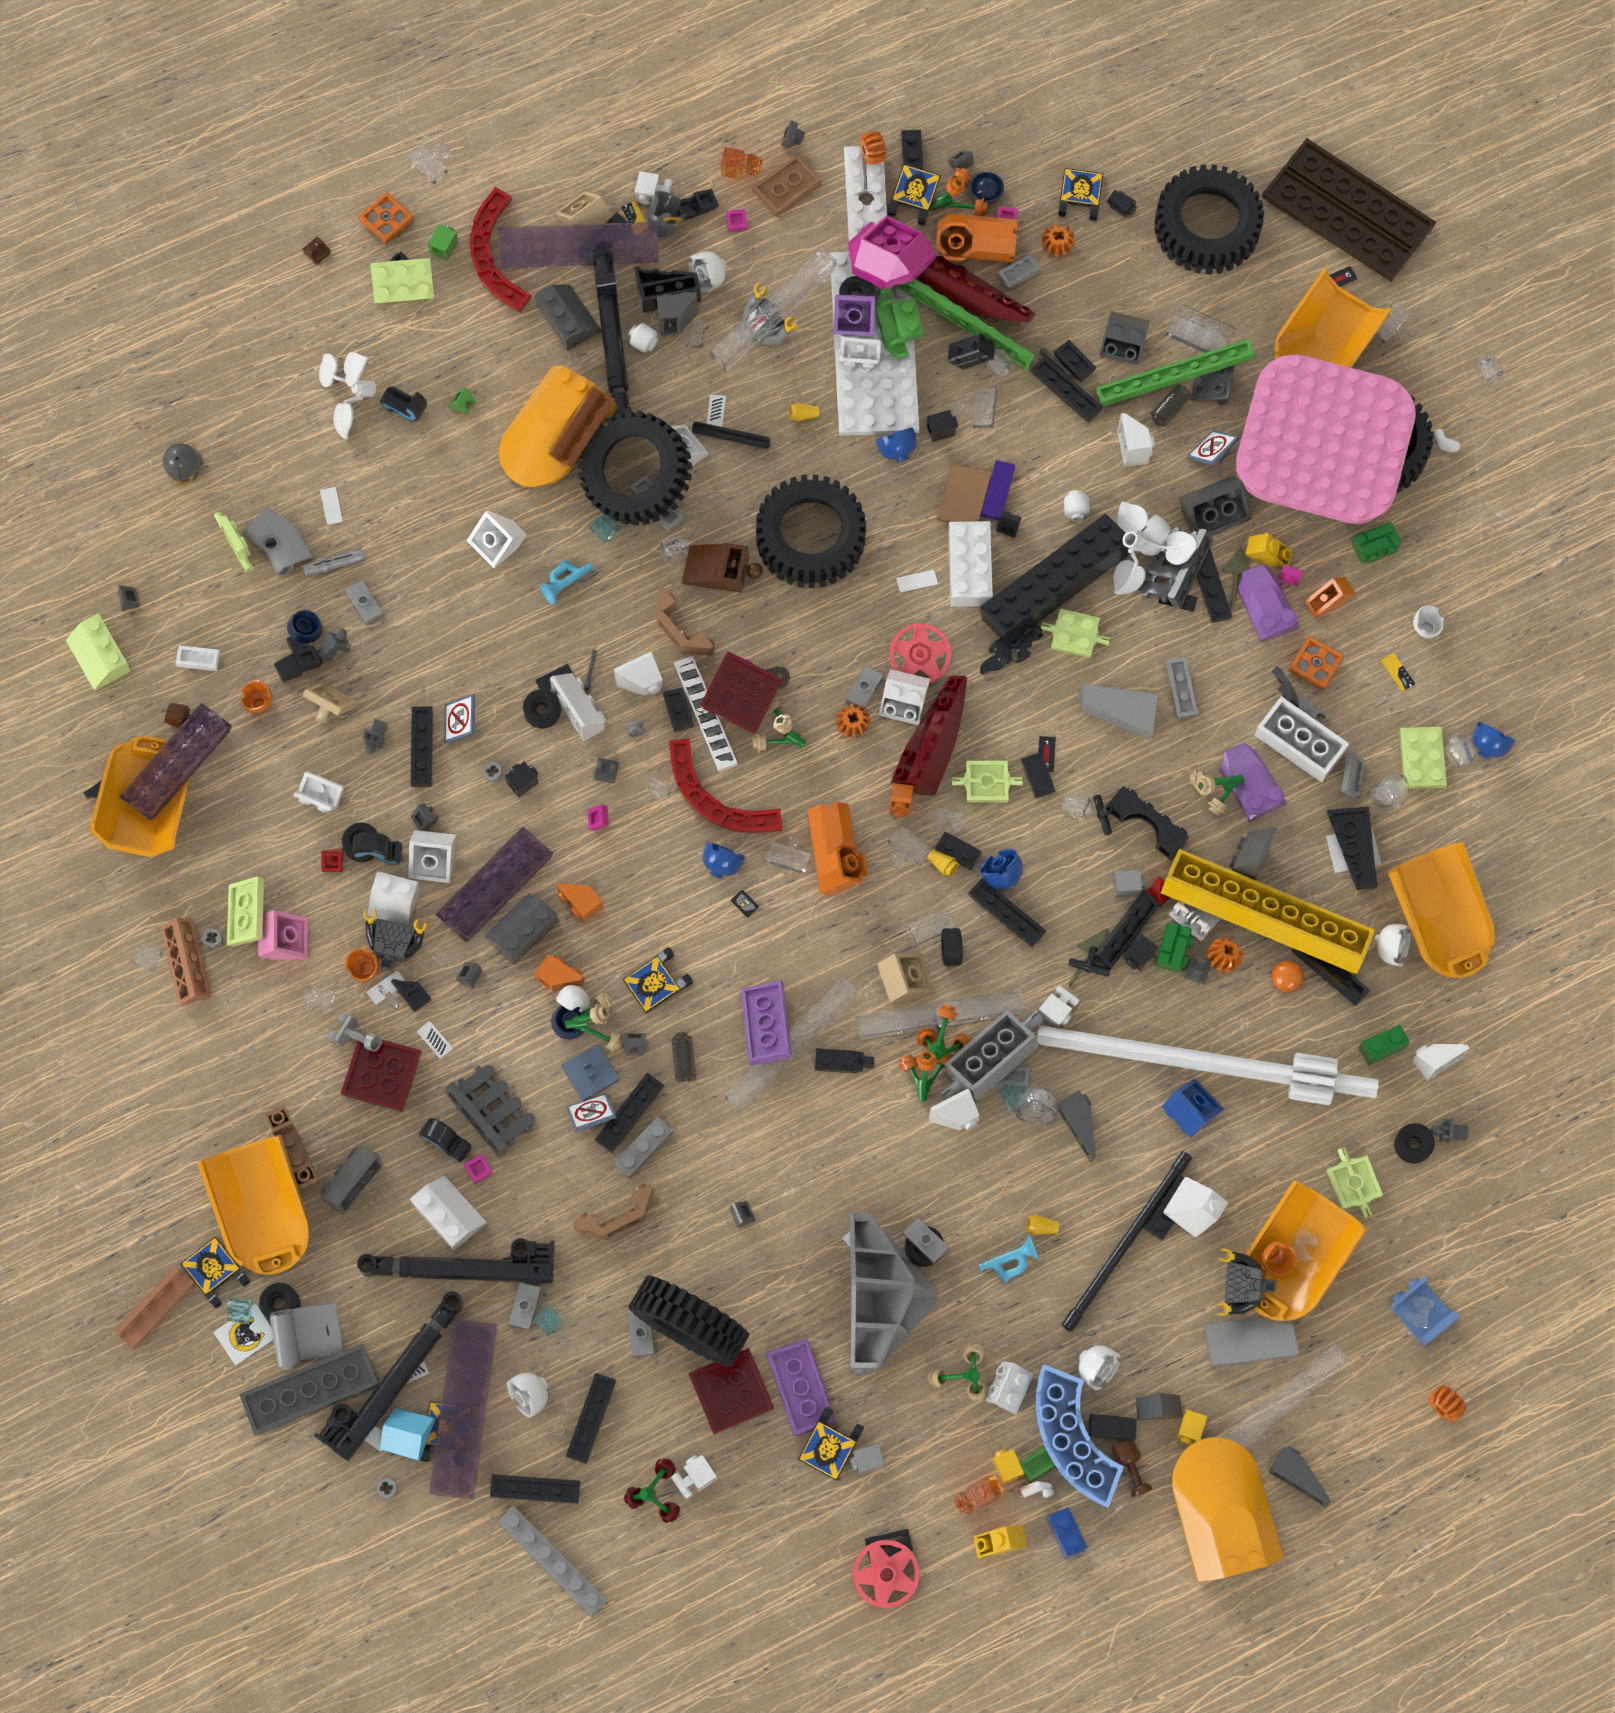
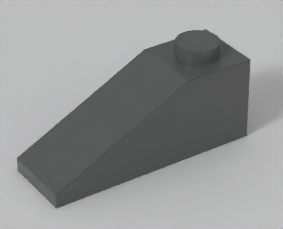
M1077 1091L1058 1102L1056 1109L1091 1162L1096 1155L1090 1108L1091 1102L1085 1094L1082 1095L1080 1091Z
M1284 1446L1268 1472L1322 1506L1327 1507L1331 1500L1304 1458L1299 1456L1300 1452L1289 1446L1287 1448Z

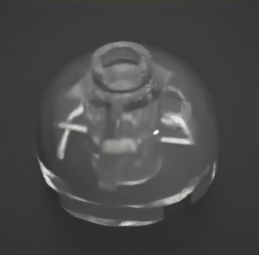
M1401 771L1400 776L1397 777L1396 774H1392L1374 784L1376 788L1373 790L1370 787L1366 790L1369 798L1375 805L1381 808L1391 807L1394 810L1403 805L1402 801L1409 793V783L1404 772Z
M1037 1085L1027 1088L1018 1096L1015 1108L1016 1116L1021 1121L1034 1125L1035 1122H1042L1041 1125L1051 1124L1057 1119L1058 1101L1055 1095L1043 1086Z

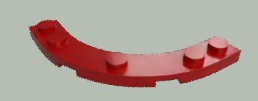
M495 187L484 200L474 217L470 234L471 258L478 277L488 291L497 299L521 313L531 300V294L503 276L498 268H496L490 251L493 227L499 216L512 201V196Z
M690 738L669 740L671 765L676 784L685 800L697 813L708 821L732 831L743 833L782 831L780 809L748 811L729 808L706 792L694 771Z

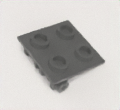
M1235 365L1194 378L1190 400H1217L1219 405H1226L1229 400Z

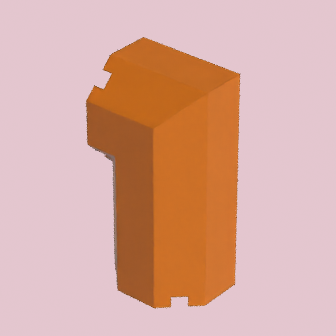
M949 214L938 220L936 248L943 254L946 260L963 261L966 258L1014 262L1018 219Z
M831 802V807H826L825 803L819 804L807 810L819 892L829 896L862 883L864 880L862 878L868 873L865 855L862 852L858 853L856 850L858 846L854 841L849 804L841 802Z

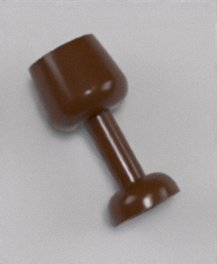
M170 703L165 714V723L178 729H183L187 723L206 727V732L214 736L218 727L219 716L212 715L209 719L190 715V708L187 705Z
M1133 1439L1112 1447L1115 1462L1124 1467L1127 1466L1135 1487L1131 1490L1132 1498L1153 1490L1149 1483L1142 1482L1135 1465L1140 1460L1141 1453Z

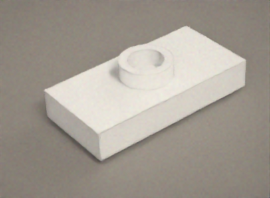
M179 645L176 667L217 671L221 652L218 649Z

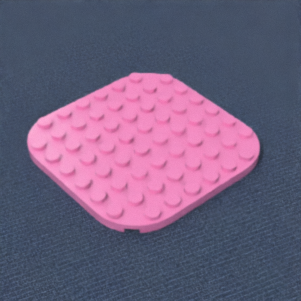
M1303 355L1279 357L1271 361L1258 377L1236 457L1238 478L1241 479L1249 493L1270 503L1352 524L1371 522L1373 519L1385 514L1394 501L1415 422L1414 402L1408 391L1401 384L1388 377Z

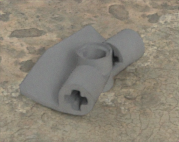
M269 507L258 514L243 531L244 537L264 551L278 576L290 573L294 569L293 564L312 559V555L296 527ZM270 544H276L272 549L267 548Z

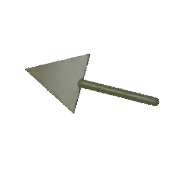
M1242 547L1238 549L1222 571L1235 574L1231 609L1235 608L1239 575H1242L1245 570L1250 569Z
M1107 928L1079 943L1077 946L1088 953L1091 946L1099 949L1106 940ZM1088 954L1084 958V962L1087 961ZM1082 969L1076 970L1068 983L1069 986L1074 983Z

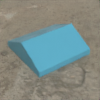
M395 1408L383 1425L380 1450L420 1461L435 1419Z

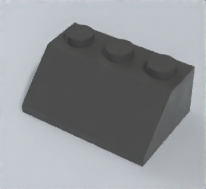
M570 284L550 285L535 294L536 306L567 351L601 332V329Z
M1235 476L1179 497L1183 516L1191 532L1205 529L1212 535L1252 519L1244 485Z
M528 893L484 937L515 965L559 922L558 914L543 900Z
M360 1145L358 1149L354 1148L350 1152L349 1160L344 1166L340 1165L334 1174L335 1178L331 1183L327 1182L321 1189L322 1194L320 1196L322 1200L342 1215L345 1214L383 1166L379 1154L363 1145Z

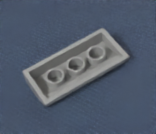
M1260 1317L1203 1325L1210 1368L1295 1358L1299 1355L1292 1320L1277 1321Z

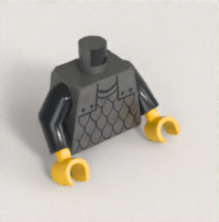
M366 908L363 915L367 920L366 938L369 947L378 958H382L380 968L392 971L395 961L405 962L407 958L412 957L421 948L425 934L423 930L428 928L429 922L426 921L424 927H421L419 925L420 918L414 922V926L378 918L374 921L378 913L377 910L374 908V916H369Z
M1225 1248L1220 1249L1227 1252L1225 1259L1218 1258L1223 1262H1227L1225 1303L1215 1305L1222 1306L1224 1311L1223 1313L1216 1314L1217 1316H1225L1228 1313L1245 1314L1257 1307L1259 1301H1264L1265 1292L1276 1293L1277 1280L1265 1279L1266 1271L1261 1269L1260 1263L1247 1254L1231 1252Z

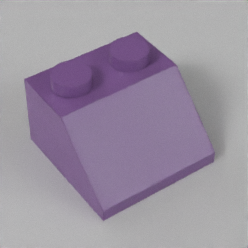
M835 295L834 334L874 336L875 296Z

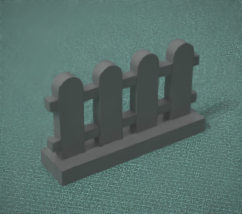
M1175 527L1174 530H1171V532L1173 533L1181 530L1180 528ZM1199 529L1198 532L1193 531L1190 534L1197 542V549L1184 564L1176 565L1175 568L1164 566L1166 561L1169 562L1166 559V552L1161 551L1155 555L1159 560L1158 563L1149 564L1146 568V572L1151 577L1150 580H1144L1141 587L1138 588L1144 598H1149L1151 595L1160 597L1162 602H1167L1169 599L1174 608H1182L1213 542L1207 530ZM1158 578L1169 580L1167 585L1156 583Z
M479 1065L475 1068L476 1073L465 1081L463 1078L459 1079L458 1086L454 1081L450 1083L446 1088V1095L496 1155L500 1157L506 1153L507 1144L510 1146L514 1145L516 1137L524 1131L530 1133L533 1130L531 1126L535 1122V1117L531 1113H525L521 1116L518 1112L521 1108V1100L518 1097H512L508 1100L505 1096L508 1091V1084L504 1081H499L495 1084L491 1080L495 1074L494 1067L486 1065L481 1068ZM486 1083L489 1089L477 1096L474 1091ZM499 1099L503 1104L493 1112H490L487 1107ZM513 1115L516 1121L504 1128L500 1123Z

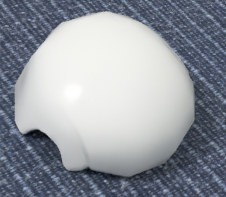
M1430 605L1422 606L1414 616L1413 627L1423 638H1435L1443 630L1444 618L1438 614L1439 609Z
M568 985L556 997L557 1002L569 1010L580 1007V1012L582 1013L590 1007L588 994L579 986Z

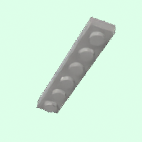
M514 1506L498 1521L591 1617L607 1602V1599Z

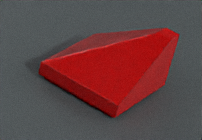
M344 849L321 851L322 872H343Z
M1159 876L1147 891L1160 904L1159 907L1161 908L1170 897L1161 893L1165 881Z

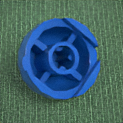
M911 427L876 439V443L880 453L889 460L897 459V462L909 459L908 455L914 452L917 440L914 429Z
M1481 722L1477 723L1472 735L1473 744L1479 750L1478 754L1486 759H1489L1490 756L1495 758L1505 756L1516 741Z
M707 841L703 851V862L711 870L710 874L721 879L723 875L731 876L736 874L746 857L740 853L735 854L733 850L721 845L711 844L709 841Z
M1014 849L1001 850L998 852L999 856L993 858L991 855L981 865L980 871L985 881L993 888L1010 889L1017 884L1022 876L1023 863Z

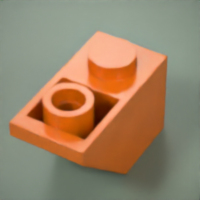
M893 783L890 814L896 817L910 816L914 786Z
M565 883L557 885V897L563 904L568 903L571 907L570 912L576 919L580 918L583 922H586L604 908L603 901L590 886Z
M548 954L534 973L535 980L552 991L562 990L568 985L582 986L584 984L583 973L576 967L570 968L565 965L566 962L557 955L553 957Z

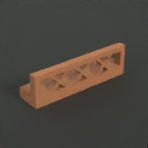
M176 917L163 925L161 931L178 1003L184 1006L194 999L206 1000L211 997L193 918ZM171 928L174 930L173 938H171L169 932ZM176 947H178L179 951L177 958L174 953ZM180 967L183 968L182 978L180 977V974H179ZM185 986H187V990H188V994H189V995L186 996V997H185V995H184Z
M175 1265L114 1331L135 1349L195 1286V1283Z

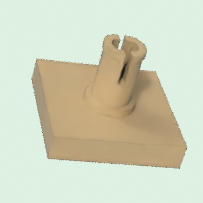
M323 682L305 689L303 697L320 705L315 720L323 724L327 723L331 712L341 715L353 710L357 704V701Z

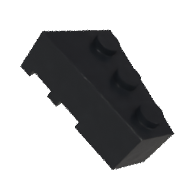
M634 266L635 279L643 312L657 310V297L664 294L676 295L686 291L696 292L697 302H701V289L697 273L675 270L666 272L655 268L653 270H646Z

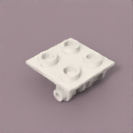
M1181 901L1177 902L1173 911L1168 915L1179 925L1191 928V934L1199 941H1202L1222 919Z

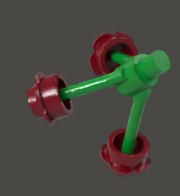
M667 1458L658 1459L655 1467L657 1476L648 1487L642 1489L639 1487L628 1488L627 1493L624 1495L625 1503L630 1508L637 1509L645 1501H651L660 1508L659 1515L662 1517L663 1522L675 1521L679 1517L680 1507L674 1502L662 1504L656 1499V1491L654 1489L660 1479H668L676 1472L674 1463Z

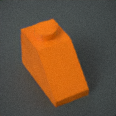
M1335 577L1304 602L1314 618H1317L1341 606L1356 593L1346 577Z

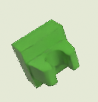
M465 387L457 391L448 407L453 411L458 410L466 414L471 411L466 407V402L473 405L476 401L470 395L472 392Z

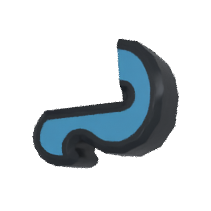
M394 386L388 387L380 399V404L390 412L395 411L409 421H418L428 406L426 399L419 392H416L412 397Z
M362 832L354 835L351 854L354 857L372 855L386 864L396 865L401 862L403 845L399 841H390L388 836L381 833Z
M429 1118L419 1131L421 1139L431 1142L457 1163H462L472 1149L471 1144L467 1140L462 1139L449 1126L435 1118Z

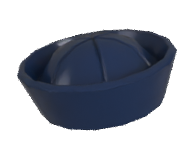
M982 172L973 177L970 183V190L975 199L982 200L984 198V202L991 204L1001 197L1004 191V183L997 174Z
M309 610L298 611L287 622L289 635L294 638L293 640L300 643H313L322 634L323 626L319 617Z
M562 1005L558 1007L551 1018V1025L555 1034L567 1040L576 1039L583 1035L584 1031H581V1029H566L565 1021L572 1020L573 1017H577L585 1013V1011L581 1013L580 1007H576L573 1010H569Z

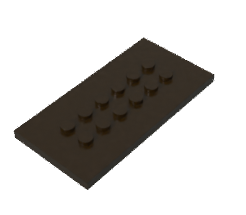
M1308 138L1305 139L1262 193V198L1390 282L1393 281L1436 225V221Z

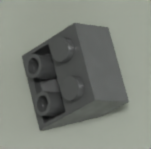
M686 291L681 294H664L657 297V312L661 336L681 334L698 314L696 292Z
M1111 311L1100 356L1138 365L1149 320Z

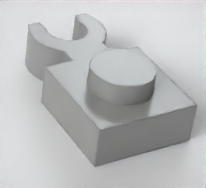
M1298 694L1299 709L1321 724L1322 722L1317 720L1316 717L1321 716L1325 718L1327 713L1324 710H1315L1316 703Z

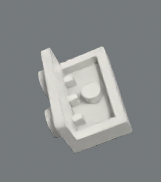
M841 337L839 361H843L844 366H855V362L863 363V367L875 368V364L880 362L881 340Z
M306 771L299 790L294 793V797L299 798L298 801L306 805L314 804L318 806V810L329 813V811L337 810L345 786Z
M1003 1361L996 1371L993 1384L988 1389L986 1402L996 1404L1012 1414H1017L1034 1374L1015 1363Z

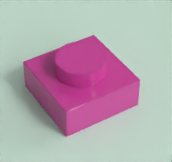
M999 206L997 218L1017 219V208Z
M746 209L726 211L728 232L748 230Z
M1284 565L1279 580L1290 586H1298L1303 571Z
M601 804L587 810L588 830L597 831L609 826L608 806Z
M483 1154L463 1164L474 1184L493 1174Z

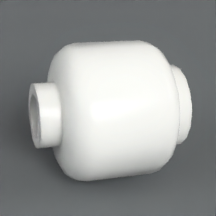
M644 323L639 324L638 327L634 325L628 334L631 337L629 343L642 353L651 352L659 341V338H657L658 333Z
M1080 490L1069 492L1064 498L1065 516L1072 519L1073 522L1083 521L1084 518L1090 515L1089 496Z

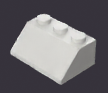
M573 673L556 675L550 678L552 692L558 697L560 706L583 742L605 730L604 722H606V719L601 711L597 712L594 708L595 702L591 695H586L583 691L585 687L580 678L576 679Z
M446 1176L425 1185L410 1198L412 1205L454 1252L487 1224Z

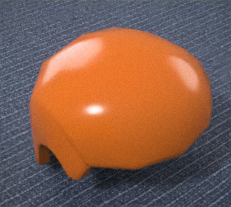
M251 681L242 688L243 697L240 700L247 712L253 714L262 713L271 705L272 693L263 681Z
M358 948L352 950L347 956L345 968L349 971L352 978L366 982L372 980L378 973L379 960L372 951Z
M1291 961L1278 963L1271 973L1273 985L1276 989L1285 993L1299 990L1305 981L1303 970L1297 963Z
M1280 1241L1270 1243L1264 1249L1261 1256L1263 1266L1275 1276L1287 1275L1294 1269L1297 1262L1296 1252L1289 1245Z

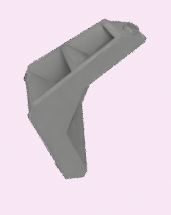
M850 1213V1372H855V1375L865 1376L868 1375V1372H877L937 1303V1289L885 1233L871 1213Z

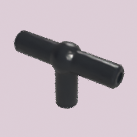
M1094 795L1093 800L1097 810V818L1101 822L1104 835H1110L1112 830L1108 815L1112 812V807L1110 805L1104 807L1101 795Z
M1090 947L1086 962L1073 958L1069 959L1068 965L1071 967L1082 969L1087 973H1096L1107 977L1110 975L1109 968L1095 965L1096 956L1094 954L1098 950L1097 947Z

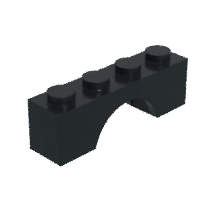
M1122 786L1107 804L1112 807L1110 814L1122 823L1130 819H1140L1149 823L1157 836L1155 849L1172 861L1177 855L1178 850L1182 849L1189 838L1187 832L1182 827H1176L1171 823L1168 816L1154 810V806L1150 802L1143 801L1137 797L1138 795L1133 789H1127Z

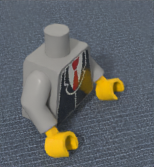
M757 283L754 286L756 294H752L742 315L744 331L738 335V338L744 345L751 340H754L760 347L780 344L790 334L791 330L796 331L799 328L797 323L791 326L795 318L788 317L784 320L765 298L761 299V295L768 293L767 287H764L762 292L759 291L762 283Z

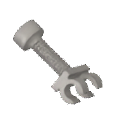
M342 1012L337 1019L343 1024L342 1028L338 1033L330 1030L326 1037L331 1042L342 1047L350 1037L364 1043V1047L372 1052L377 1051L382 1043L379 1035L374 1033L365 1035L355 1031L354 1028L358 1022L352 1016Z

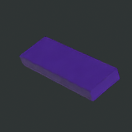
M996 460L981 517L999 521L1001 513L1004 511L1015 464Z

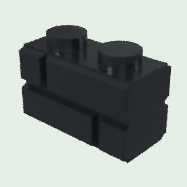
M982 334L951 343L948 350V360L962 370L985 361L993 360L995 343Z

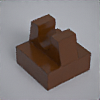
M319 237L314 238L302 248L303 253L315 265L331 253L330 249Z

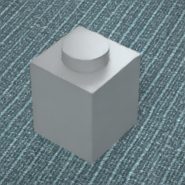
M1140 870L1115 871L1113 876L1115 897L1139 896L1142 889H1145V878L1141 876Z
M879 1444L853 1451V1457L850 1458L853 1471L857 1470L859 1475L883 1469L885 1466Z

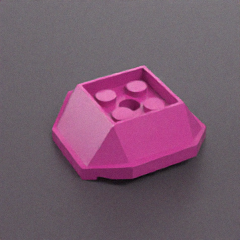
M888 216L877 222L868 223L848 242L847 247L852 274L883 289H889L893 285L913 281L936 257L931 242L925 238L922 232Z

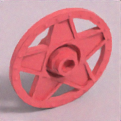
M915 623L904 627L896 634L890 646L889 657L894 670L900 671L895 663V651L905 658L901 672L914 675L917 671L921 670L930 677V683L938 680L946 672L950 664L951 648L949 641L938 628L930 624ZM915 628L912 641H897L905 632ZM926 628L937 633L943 641L929 642ZM947 651L946 662L942 670L939 671L935 658Z
M875 1541L867 1545L858 1554L854 1562L853 1581L855 1588L865 1601L876 1607L892 1608L899 1606L914 1594L918 1586L920 1577L918 1562L914 1554L905 1545L897 1541ZM879 1545H892L902 1550L889 1557ZM869 1551L871 1566L858 1571L861 1559ZM910 1559L914 1567V1582L903 1573ZM859 1584L874 1586L875 1601L864 1593ZM893 1589L907 1592L901 1599L887 1603Z

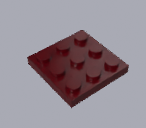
M727 651L699 707L755 735L783 679Z
M382 1040L380 1048L372 1052L364 1047V1043L358 1041L341 1090V1095L403 1112L422 1051Z
M749 1348L740 1351L732 1367L714 1362L688 1373L713 1435L775 1410Z

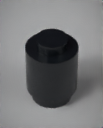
M1114 190L1107 200L1110 208L1125 218L1128 215L1132 216L1137 209L1136 200L1122 191Z

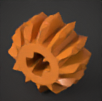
M868 131L861 134L860 148L865 162L869 165L884 162L886 148L881 133L879 131Z
M1060 223L1058 227L1052 224L1051 228L1045 229L1041 241L1043 242L1042 247L1047 249L1048 255L1053 252L1055 258L1058 254L1064 257L1066 252L1070 253L1072 251L1075 240L1074 233L1069 231V226L1063 228Z
M851 703L849 709L843 706V712H837L838 719L835 720V724L839 726V733L844 732L845 738L852 734V738L855 739L857 733L863 736V730H869L868 723H870L871 718L867 716V710L861 711V705L854 708V704ZM852 719H856V722L854 721V723H850Z
M1225 936L1221 939H1215L1207 949V960L1212 961L1210 966L1217 967V972L1222 969L1225 974L1229 971H1235L1243 960V951L1238 949L1239 944H1234L1233 938L1228 941Z
M1445 1385L1434 1389L1428 1398L1429 1404L1434 1411L1443 1417L1444 1420L1452 1423L1461 1418L1467 1409L1465 1401L1461 1399V1396Z

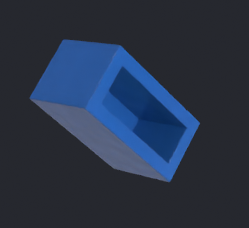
M1069 1507L1047 1517L1046 1520L1065 1560L1087 1550L1088 1547Z

